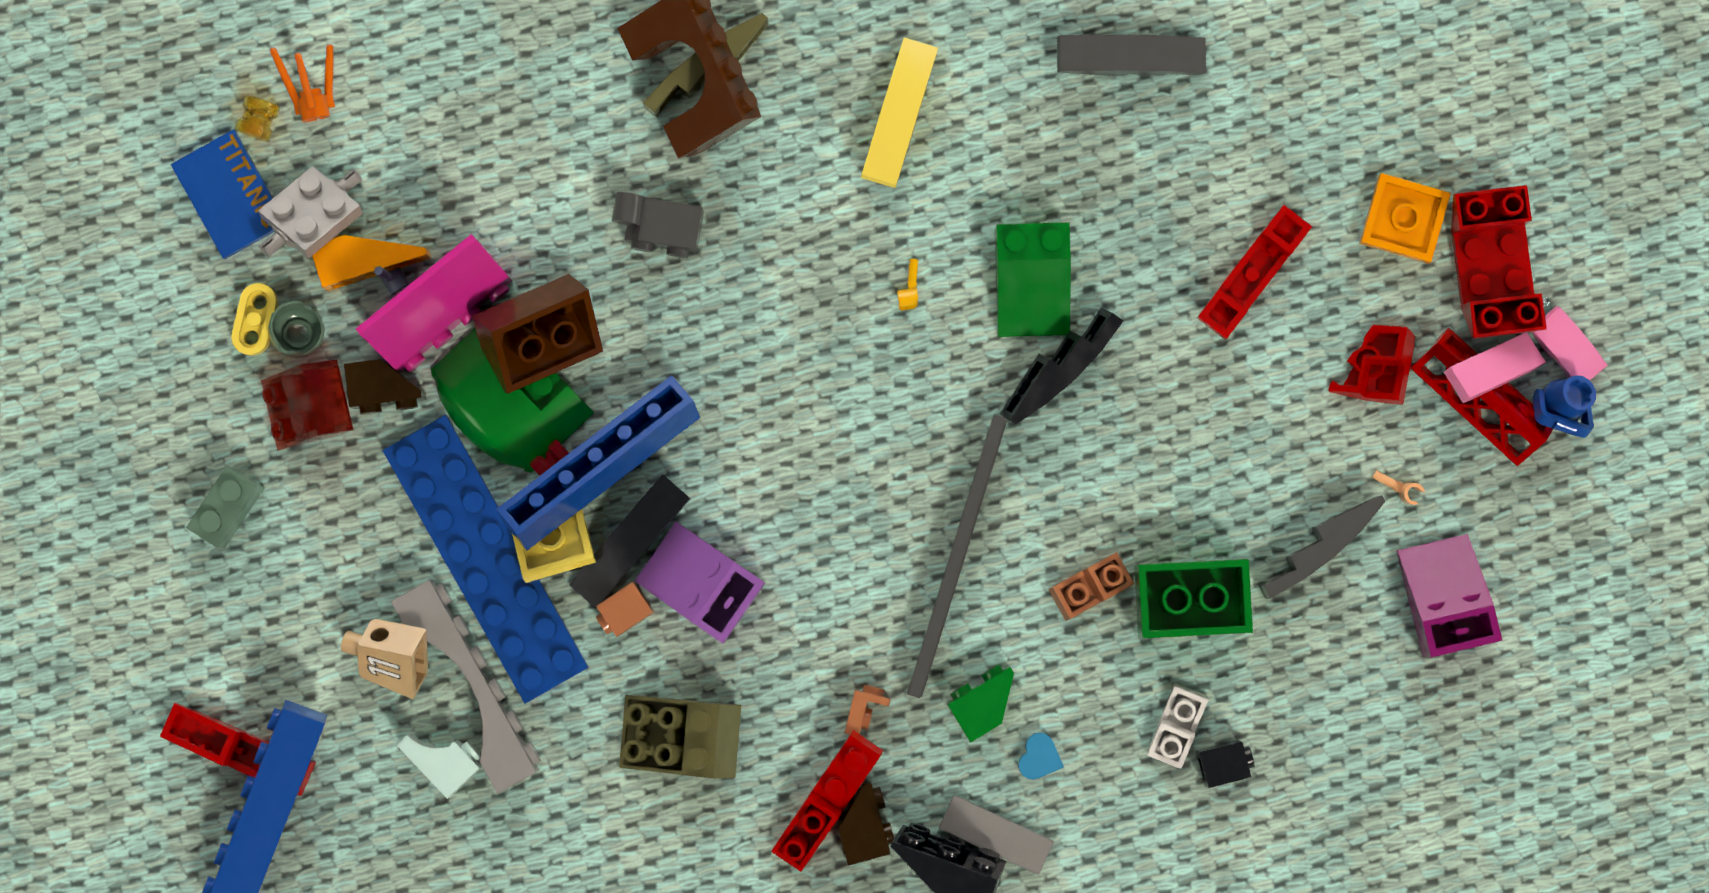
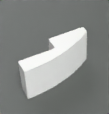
M1174 683L1147 756L1182 769L1195 738V731L1208 703V696Z

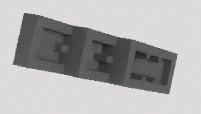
M1165 35L1057 36V73L1125 76L1128 74L1163 76L1166 74L1203 75L1206 74V38Z
M1376 496L1312 527L1318 541L1286 556L1292 570L1260 585L1265 598L1271 599L1301 582L1334 558L1365 528L1385 503L1383 496Z

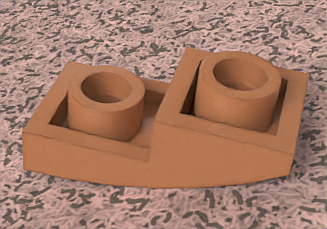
M1116 552L1048 590L1063 618L1067 621L1134 585V582Z

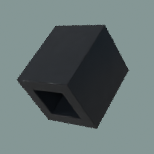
M1236 740L1196 750L1205 787L1212 788L1251 778L1250 768L1255 767L1250 747H1244L1242 741Z

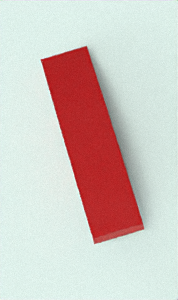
M174 703L159 736L221 766H229L254 778L259 765L253 763L260 743H269L267 740L178 703ZM313 760L309 763L297 796H302L316 764Z

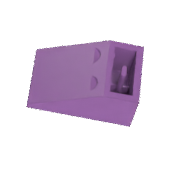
M677 521L635 580L636 583L721 643L726 642L766 584Z

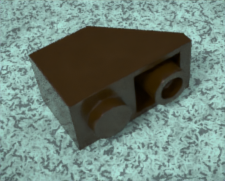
M381 359L344 364L349 407L359 409L360 415L381 413V406L391 405L390 402H395L396 410L418 408L417 400H426V393Z
M871 781L863 783L838 827L848 866L891 854L889 845H891L894 835L890 822L883 824L879 813L880 809L886 808L881 788H873Z

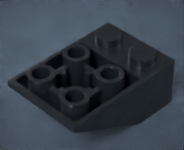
M910 823L909 826L902 825L890 846L934 893H996L1006 861L1000 859V855L993 850L986 848L975 850L964 846L965 842L953 836L938 837L930 834L929 828L916 823Z

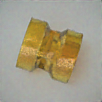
M246 95L242 104L244 109L243 116L237 119L234 130L243 135L269 142L272 134L270 126L272 120L278 117L280 107L268 101Z

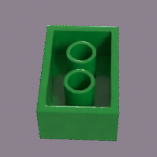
M1249 559L1134 565L1138 638L1253 633Z

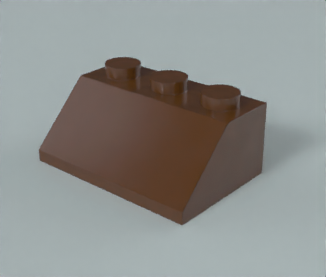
M570 274L472 316L480 347L504 392L507 394L603 352L589 289Z

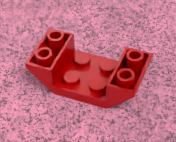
M1527 185L1453 195L1451 236L1462 313L1473 339L1547 329L1542 293H1534L1525 227L1526 224L1532 221Z

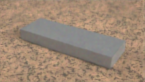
M953 795L939 826V829L980 848L993 850L1001 858L1038 875L1054 843L1049 838L956 795Z

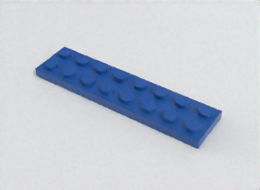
M444 415L382 450L524 704L589 668L540 579L525 583L512 532L497 512L498 504L449 417Z

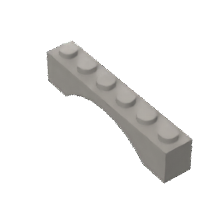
M427 580L395 598L391 603L402 623L426 629L427 642L443 651L460 668L469 681L478 701L482 719L483 745L480 764L495 791L499 794L540 771L536 765L541 762L540 756L531 742L525 745L519 734V731L523 730V726L513 710L507 712L501 702L506 696L499 682L495 678L490 681L483 668L488 663L478 646L472 649L465 636L470 634V631L460 614L454 617L448 604L452 602V598L443 583L436 585L434 580Z

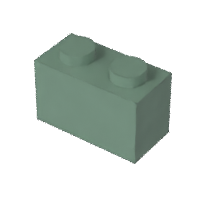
M226 466L186 528L216 548H226L265 487L238 469Z

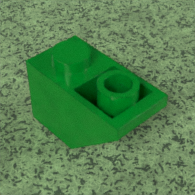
M1000 664L981 674L984 683L971 688L969 683H966L950 693L953 700L948 702L947 705L970 743L1002 724L1014 676L1010 666L1002 669Z

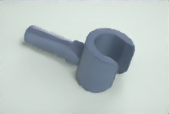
M378 266L374 270L375 274L381 277L390 295L396 294V291L409 285L400 267L387 271Z

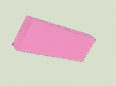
M1526 332L1451 366L1444 374L1461 401L1465 403L1540 368L1546 362Z

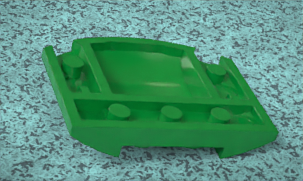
M476 328L471 330L431 369L432 376L436 380L439 398L448 415L461 432L487 455L503 464L525 468V472L533 473L535 471L529 463L536 456H543L545 458L548 445L554 439L563 444L594 414L589 406L556 373L509 394L504 392L480 347Z

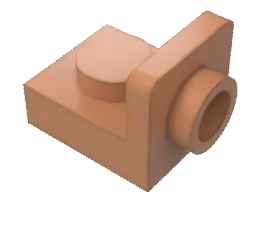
M864 685L862 691H854L845 734L850 735L853 730L860 734L861 729L868 731L873 709L866 708L867 702L889 706L891 699L884 697V689Z

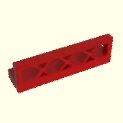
M1448 327L1437 338L1433 346L1410 369L1518 467L1547 441L1553 429L1541 425L1535 420L1533 404L1509 382L1463 403L1460 397L1455 394V389L1446 375H1434L1425 366L1433 356L1442 362L1447 370L1451 366L1477 355L1467 343ZM1481 409L1494 410L1500 416V425L1488 424L1483 420ZM1508 434H1520L1530 444L1519 453L1508 442Z

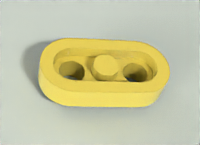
M255 283L246 287L240 296L231 339L234 347L239 352L248 356L262 354L268 348L271 341L268 326L272 313L279 306V299L276 292L265 284ZM259 296H264L267 301L266 306L262 309H257L254 305L255 299ZM255 331L258 334V341L250 345L246 341V336L249 332Z

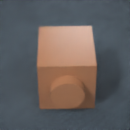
M632 582L597 605L596 607L600 614L595 617L607 635L613 631L615 636L619 637L655 613L637 584Z

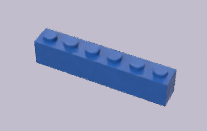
M671 375L499 506L496 510L503 522L525 550L528 551L697 421L700 415L694 400Z
M285 700L282 710L274 708L266 728L273 731L268 744L260 743L253 763L259 765L255 778L247 776L240 797L246 798L242 811L234 809L227 827L228 831L233 832L228 845L221 843L213 863L220 866L215 878L208 876L202 893H259L323 731L327 714Z

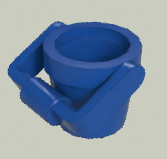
M1575 375L1563 380L1552 381L1542 390L1536 389L1532 398L1534 416L1539 424L1582 438H1586L1594 428L1591 407L1596 400V390L1589 379Z

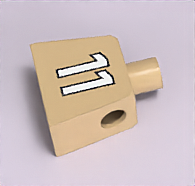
M374 619L370 621L363 635L348 630L342 639L341 651L358 656L359 675L362 678L408 698H415L428 672L426 629Z

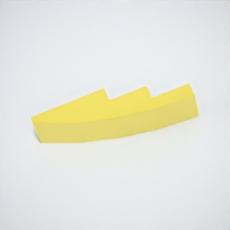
M908 38L903 39L861 178L896 188L938 47Z

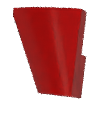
M1372 325L1363 338L1362 346L1358 350L1353 351L1347 360L1353 368L1345 383L1339 385L1332 381L1328 391L1365 401L1403 405L1416 336L1408 327Z

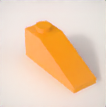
M339 234L312 256L322 288L327 291L377 276L374 270L378 266L391 271L399 267L402 268L431 259L430 252L425 247L347 235L339 236Z

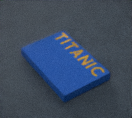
M233 129L170 164L223 259L231 257L274 232L273 228L261 219L258 212L260 208L273 199V196L236 130Z

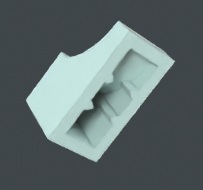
M410 734L397 745L447 799L452 797L482 768L478 761L481 757L480 752L468 741L462 744L457 740L450 746L437 747L426 744L413 734Z

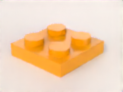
M1380 173L1359 244L1423 263H1431L1451 193Z

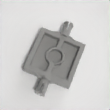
M312 166L260 208L258 212L261 219L272 227L275 232L263 244L259 245L263 254L269 258L285 244L297 249L309 259L361 216L363 212L360 205L347 194L359 182H362L358 172L351 169L348 174L336 182L328 179Z

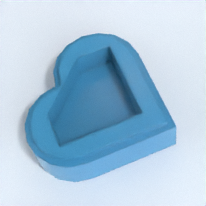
M1038 732L1029 736L1025 745L1026 753L1020 757L1018 763L1019 771L1024 777L1034 780L1064 768L1056 747L1048 735Z

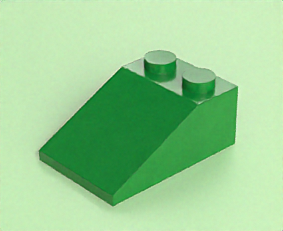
M1070 222L996 224L995 261L998 337L1067 335L1070 331L1071 304Z

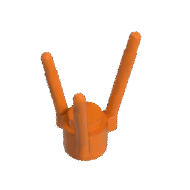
M328 44L326 47L324 94L321 93L320 88L311 89L302 55L300 53L295 54L297 70L303 91L299 92L300 98L277 49L271 48L270 53L291 97L296 116L300 115L302 122L316 121L318 117L320 120L329 118V108L335 107L333 99V45Z

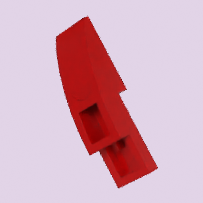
M853 730L771 852L802 872L884 750Z

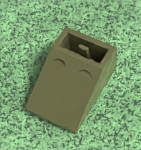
M625 695L619 768L711 779L735 778L742 705Z

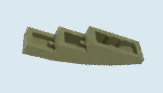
M763 13L725 32L729 48L738 61L768 26V17ZM695 52L671 72L643 102L647 111L657 117L678 90L689 98L693 96L705 81L704 67L698 54Z

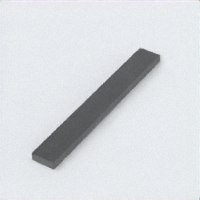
M995 414L992 416L907 695L917 698L923 696L1006 427L1007 420L1005 417Z

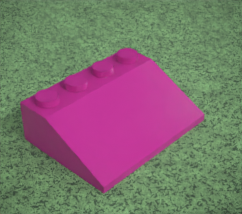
M470 234L359 325L356 331L395 370L402 372L406 368L408 372H411L426 359L422 355L433 345L436 349H439L452 339L454 335L451 333V330L461 322L464 326L473 322L472 316L481 312L479 307L489 299L495 303L506 295L510 290L507 284L512 279L488 250Z

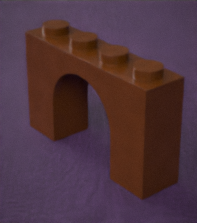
M660 0L617 28L632 61L650 59L679 41L686 43L694 49L701 59L705 72V86L701 98L693 108L663 126L678 159L698 155L762 117L757 107V99L753 92L749 90L742 75V67L729 48L726 41V33L718 24L713 14L710 0Z

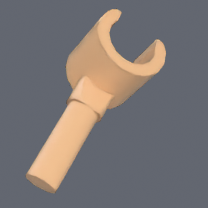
M1377 470L1372 477L1398 492L1400 499L1406 504H1418L1409 499L1408 491L1410 488L1414 487L1419 492H1425L1420 484L1411 482L1404 484Z

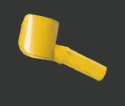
M910 259L908 289L897 290L899 309L901 311L914 309L918 305L916 280L919 260Z

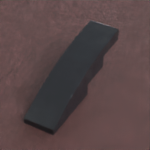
M1100 308L1083 336L1069 331L1051 360L1038 354L1000 412V415L1016 425L1050 402L1071 384L1099 355L1124 320L1112 312Z
M662 474L594 554L596 563L584 566L569 585L597 609L596 606L602 603L629 573L691 498Z

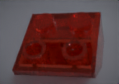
M337 359L300 364L261 380L263 399L267 404L271 421V434L275 439L277 451L336 437L354 430Z

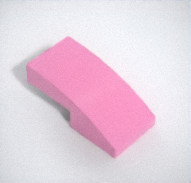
M1558 306L1545 315L1547 329L1532 332L1544 351L1557 361L1568 378L1578 375L1591 380L1608 366L1588 338Z

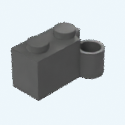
M616 192L611 221L627 225L624 240L631 243V249L652 252L653 247L667 249L666 255L688 258V253L697 254L704 210L700 206L647 198L634 193Z

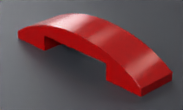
M1283 205L1200 312L1197 319L1226 340L1312 226Z

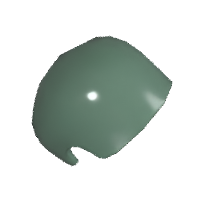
M295 300L282 303L272 313L268 332L273 346L280 353L298 359L312 355L319 348L323 341L325 328L317 310L309 307L302 301ZM293 326H305L309 331V337L307 338Z

